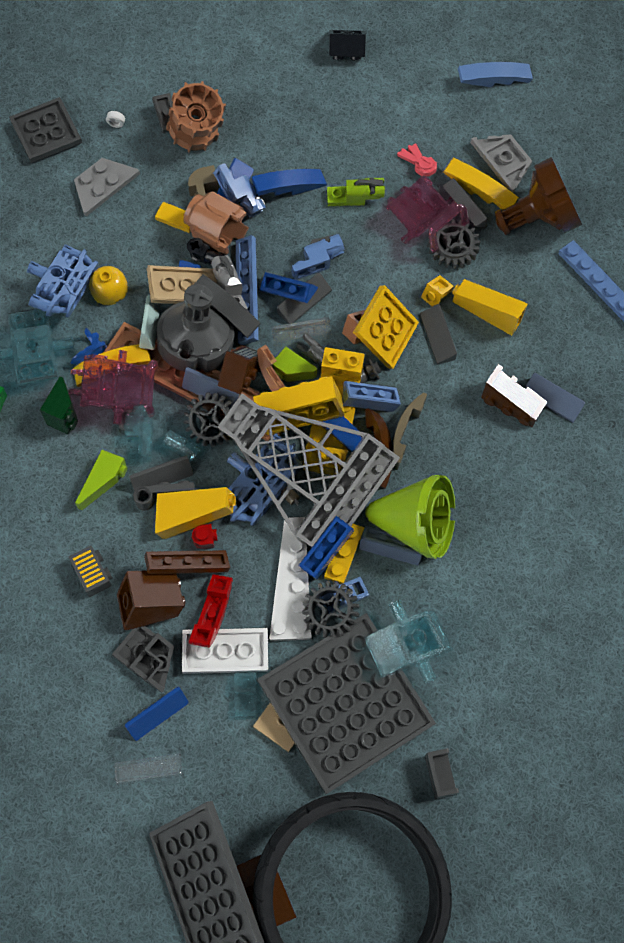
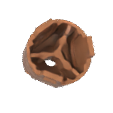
M213 191L205 196L197 194L190 201L184 214V223L190 226L192 236L200 238L203 243L225 255L229 253L228 246L234 237L237 239L244 238L249 227L242 223L247 213L243 207Z

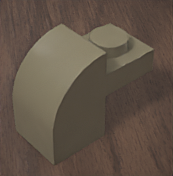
M214 165L199 168L190 175L188 180L190 196L195 197L197 194L205 196L206 193L219 191L218 181L213 174L215 171Z

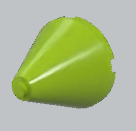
M444 475L429 476L371 502L366 507L365 515L369 522L423 556L430 559L442 558L450 546L455 526V520H450V508H456L452 484Z

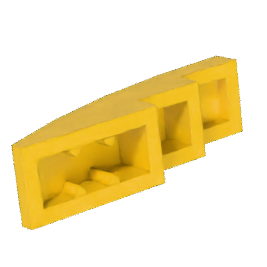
M454 157L443 171L449 178H454L469 194L473 195L475 193L488 204L493 202L502 210L514 205L519 198L490 176Z

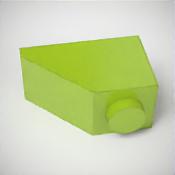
M286 346L275 358L277 361L271 365L278 377L286 382L315 379L317 376V368Z

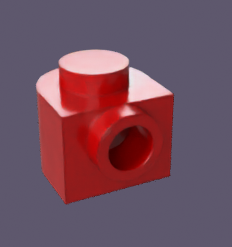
M211 524L195 527L192 532L194 545L199 549L214 548V541H218L216 529H212Z

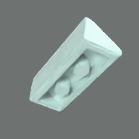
M150 295L146 297L139 347L154 350L160 310L156 303H151Z

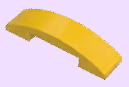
M139 344L116 348L93 356L75 366L73 372L76 385L80 387L95 382L96 377L129 366L134 369L152 363L149 349L140 348Z

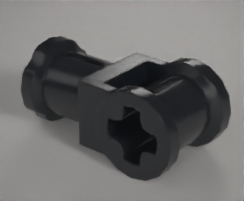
M192 238L187 243L190 256L196 262L211 264L214 257L225 256L224 253H217L211 250L210 246L203 243L200 238Z

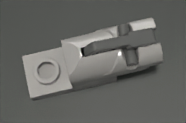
M228 255L214 257L211 265L217 280L216 284L248 310L241 296L242 283Z

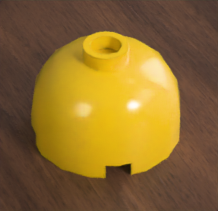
M103 266L92 273L89 279V290L92 297L98 303L113 305L120 299L125 298L128 292V283L125 275L118 268Z

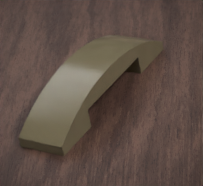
M422 393L410 403L398 422L393 441V453L399 456L400 459L395 464L394 469L398 470L406 450V445L400 442L410 417L419 418L426 402V393Z

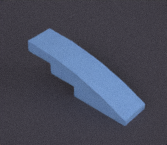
M487 62L458 67L461 83L492 87L495 83L511 85L514 81L530 83L533 79L530 65L524 63Z

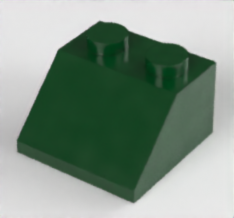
M59 376L43 403L40 412L48 426L69 434L70 430L75 429L78 419L64 378Z

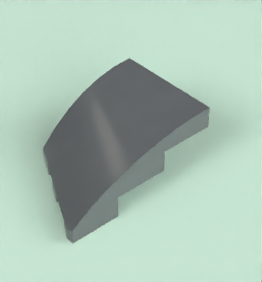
M146 626L132 629L112 653V656L162 693L165 689L174 646L159 633L154 634Z

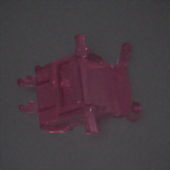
M421 176L411 187L403 186L400 189L403 193L396 199L390 197L387 200L389 204L386 206V209L388 211L391 210L407 228L408 233L401 237V241L405 240L404 244H407L412 238L419 237L429 228L431 251L435 252L438 249L436 233L459 213L462 225L466 226L469 223L468 212L464 205H457L452 200V197L445 201L432 186L431 180L426 176Z
M119 350L118 361L107 359L108 356L87 355L84 356L82 370H71L70 374L83 376L82 389L69 390V394L81 396V407L95 406L112 409L114 412L113 424L122 425V413L124 411L132 410L136 406L143 405L149 417L155 415L152 402L155 371H158L159 368L157 361L151 360L148 365L126 363L127 351Z

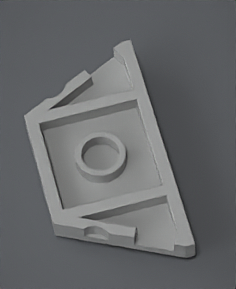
M511 134L488 136L487 139L477 140V137L471 138L470 143L503 185L514 193L531 166L532 160Z
M101 158L76 177L74 182L84 215L88 216L140 175V171L137 168Z

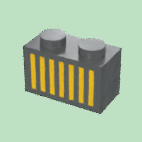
M89 546L68 556L89 597L112 586L109 580L113 578L107 567L103 569L100 562L104 560L99 550L94 551L92 546Z

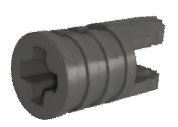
M304 333L302 338L311 347L308 348L303 343H298L296 347L321 368L324 347L309 334Z

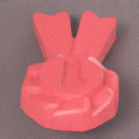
M416 143L413 146L408 145V151L402 148L397 153L398 157L414 164V170L420 176L429 177L437 171V162L432 157L422 156Z

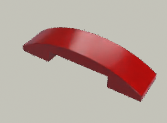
M212 574L207 588V598L199 621L192 630L189 644L208 648L213 644L227 608L233 582L232 577Z

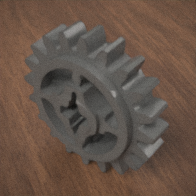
M452 219L451 224L444 220V225L438 223L437 229L432 228V232L429 234L427 245L430 248L429 254H434L433 260L439 259V265L445 262L446 268L450 264H452L453 269H456L457 264L463 268L464 263L470 265L471 259L475 260L476 255L479 253V234H474L475 228L468 229L469 223L463 226L462 220L458 224L455 223L454 219ZM463 238L466 240L468 247L465 246ZM439 241L443 243L442 245L444 246L445 250L441 247Z

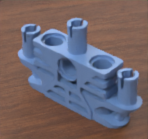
M66 244L63 246L62 251L58 252L49 268L31 261L28 265L27 273L42 279L36 287V293L30 298L29 306L46 312V316L49 317L53 314L66 313V317L69 318L88 288L89 279L92 273L98 269L99 263L97 261L92 262L86 255L87 251L85 249L81 252Z
M276 433L273 435V440L282 439ZM285 440L274 442L275 449L281 453H287ZM295 443L289 444L290 452L295 451ZM266 444L260 450L261 457L273 455L272 449L269 450ZM234 452L231 454L232 458H228L227 463L240 471L241 474L228 489L234 493L236 501L238 500L241 506H233L230 521L251 522L250 525L254 526L270 508L273 501L262 484L259 487L257 486L261 483L258 477L256 479L248 477L249 473L253 471L249 463ZM291 454L294 466L303 465V461H299L297 454ZM288 455L276 457L278 469L290 467L287 464L289 460ZM273 457L262 459L271 467H275ZM258 462L255 463L261 476L263 477V474L267 476L265 482L277 499L281 494V490L287 486V483ZM301 468L293 469L294 477ZM290 470L279 471L285 477L292 480ZM250 509L255 514L250 516L245 513Z

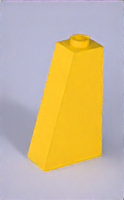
M466 279L460 285L457 284L452 291L454 295L453 303L511 336L521 323L528 305L523 301Z
M227 487L157 494L155 533L161 538L167 539L199 525H204L233 513V506L236 505V497Z

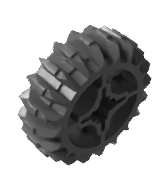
M206 393L205 398L202 394L198 395V400H191L194 406L187 405V409L191 412L184 413V416L189 417V420H185L183 423L190 425V427L185 429L186 432L192 431L193 433L190 435V438L193 439L197 436L196 443L199 444L203 440V446L205 447L208 446L209 441L211 447H215L216 441L219 445H222L223 439L226 441L230 440V437L223 431L216 436L206 435L212 427L217 428L221 423L219 418L220 409L223 410L226 416L230 410L228 407L232 404L231 401L224 403L225 396H221L218 400V393H214L212 397L210 393ZM207 403L216 404L208 413L200 410ZM206 416H213L212 420L215 424L209 423L210 420ZM196 417H199L202 421L200 429L197 426Z
M326 581V587L324 588L321 583H318L320 590L317 591L312 587L311 591L314 595L306 594L305 596L310 602H303V606L308 607V609L303 610L302 614L309 615L304 621L305 623L312 622L309 625V629L313 630L316 628V635H320L323 631L324 638L329 636V632H331V636H335V632L338 630L340 636H343L344 632L341 628L345 627L350 632L351 628L347 624L352 623L355 625L356 621L352 617H359V613L353 611L360 608L359 604H353L358 598L357 596L350 597L353 593L352 589H348L345 592L346 584H342L339 588V582L335 581L333 587H331L330 581ZM328 593H336V595L332 596V598L328 601H323L320 599L322 596ZM342 596L347 602V614L339 609ZM332 604H334L333 608L339 614L335 612L333 614L330 612L329 614V611L323 605L327 607L330 605L332 607ZM316 605L322 609L320 623L315 616ZM333 618L342 619L335 626H326Z

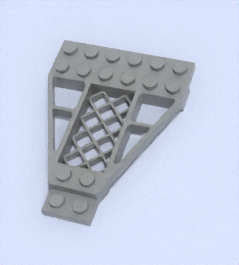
M243 393L217 427L234 439L293 534L311 547L314 546L336 516L349 526H352L400 459L399 456L386 448L384 444L369 433L259 406ZM291 418L327 427L329 430L322 440L317 443L288 422L287 419ZM275 419L282 423L271 425ZM283 426L285 438L273 440L271 427ZM286 427L299 436L288 437ZM269 429L270 440L259 442ZM334 429L359 435L362 438L345 462L323 447L324 442ZM300 438L302 450L290 452L288 440ZM303 439L315 448L305 450ZM285 440L287 453L276 454L274 442ZM271 443L273 455L261 457L259 444ZM256 446H257L258 456H256L255 454L252 453V451L254 450V448H255ZM317 450L319 462L307 464L305 452ZM320 451L332 460L322 462ZM302 453L304 465L293 467L291 454ZM288 455L290 467L278 469L276 457ZM273 457L275 469L262 459ZM258 462L287 483L286 490L278 500L256 468L255 463ZM334 463L336 475L324 476L322 464ZM337 464L341 466V469L339 471ZM319 465L321 477L310 479L308 467ZM305 467L307 479L295 481L293 469ZM290 470L292 481L279 471ZM333 478L326 488L325 479ZM322 479L323 492L312 493L310 481ZM307 482L309 493L296 484ZM291 489L297 490L314 504L297 529L294 528L280 505ZM321 495V497L318 500L313 496Z

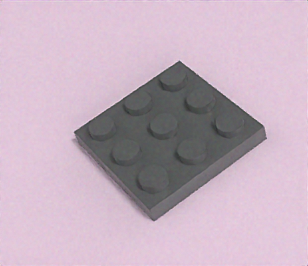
M60 97L9 117L31 163L82 143L81 137Z

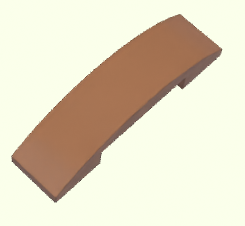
M267 345L262 346L257 350L262 375L271 391L279 390L285 387V385L271 366L277 360Z

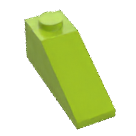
M101 450L75 502L79 510L85 509L117 484L120 477L123 478L125 476L127 466L124 458Z

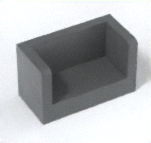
M448 748L428 752L425 755L435 800L455 796L459 793V789L455 787L451 771Z

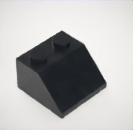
M329 30V56H333L335 60H342L343 56L350 57L351 60H361V57H365V31Z

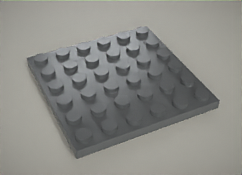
M367 613L355 619V625L352 623L347 624L351 628L350 632L343 627L341 630L344 632V635L340 636L337 630L335 636L329 635L257 679V682L325 795L436 724Z

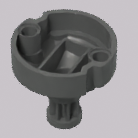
M201 284L189 286L185 290L184 301L169 307L161 315L157 325V348L161 357L170 366L183 372L188 367L193 370L202 369L205 372L213 371L223 365L226 351H231L233 348L234 326L211 306L213 299L212 291Z

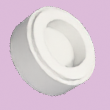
M110 111L107 114L106 122L112 127L120 128L124 126L125 116L120 112Z

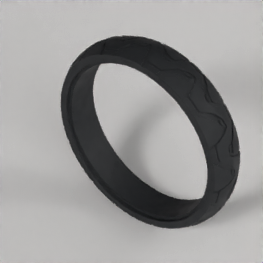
M344 792L323 796L293 812L279 825L266 844L258 862L253 885V912L264 943H284L274 917L273 888L278 866L287 848L301 831L311 823L329 814L347 810L364 811L380 816L398 827L413 843L423 861L429 883V910L426 924L417 943H443L448 930L452 908V889L447 864L441 849L429 830L419 819L397 803L374 794L362 792Z

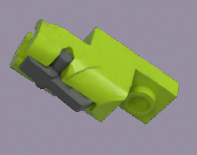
M384 178L346 180V186L327 187L328 206L365 205V200L384 198Z

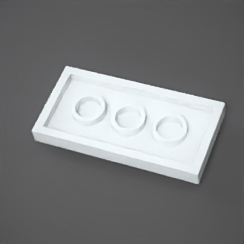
M268 628L219 629L210 648L189 644L192 630H182L183 674L268 672Z

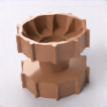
M203 81L192 84L185 82L184 87L172 95L173 104L169 109L168 115L170 118L166 130L170 132L174 145L178 144L187 149L188 152L201 149L206 151L207 147L214 140H218V128L222 127L224 121L222 115L226 104H223L218 94V89H212L205 85ZM192 116H198L200 119H194Z

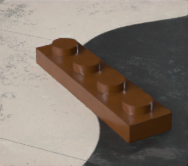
M226 550L150 551L144 555L148 574L228 572L230 569Z

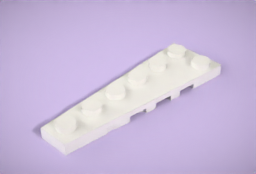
M305 517L289 518L295 529L305 519ZM285 520L269 638L270 641L310 640L311 630L309 625L311 622L305 623L304 621L309 615L302 614L303 610L308 609V607L303 606V602H310L305 597L306 594H309L308 573L298 566L307 555V546L304 541L293 534Z

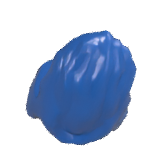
M85 328L84 332L92 345L77 353L72 358L71 364L78 365L105 351L107 345L105 341L100 342L98 340L99 334L97 332L91 333L88 328Z

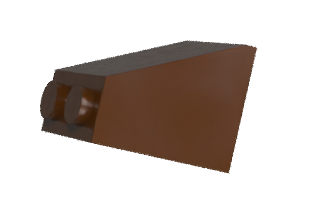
M147 571L126 572L116 594L124 630L142 627L179 616L185 607V598L181 594V581L177 578L176 573L148 574Z

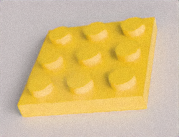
M385 285L379 286L353 333L387 368L393 369L419 322Z

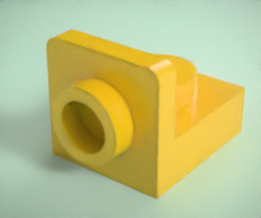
M439 275L427 283L421 298L433 307L439 304L443 297L452 292L454 286Z

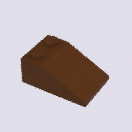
M261 855L237 865L252 910L254 878ZM278 871L273 888V910L277 926L297 918Z

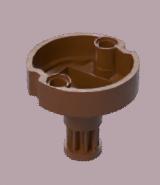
M552 157L534 165L535 171L532 173L529 195L519 199L518 203L502 211L501 209L495 211L496 224L505 235L510 234L511 230L526 223L530 224L539 219L558 230L563 229L564 233L582 225Z

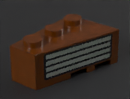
M243 345L236 347V349H231V351H226L218 386L237 394H241L245 388L248 389L251 380L254 381L257 373L261 372L257 351Z
M498 364L487 380L481 398L487 405L496 406L501 409L503 414L517 418L522 425L533 427L544 410L547 401L529 387L525 389L516 382L518 379L514 375L510 378L501 371L503 367Z

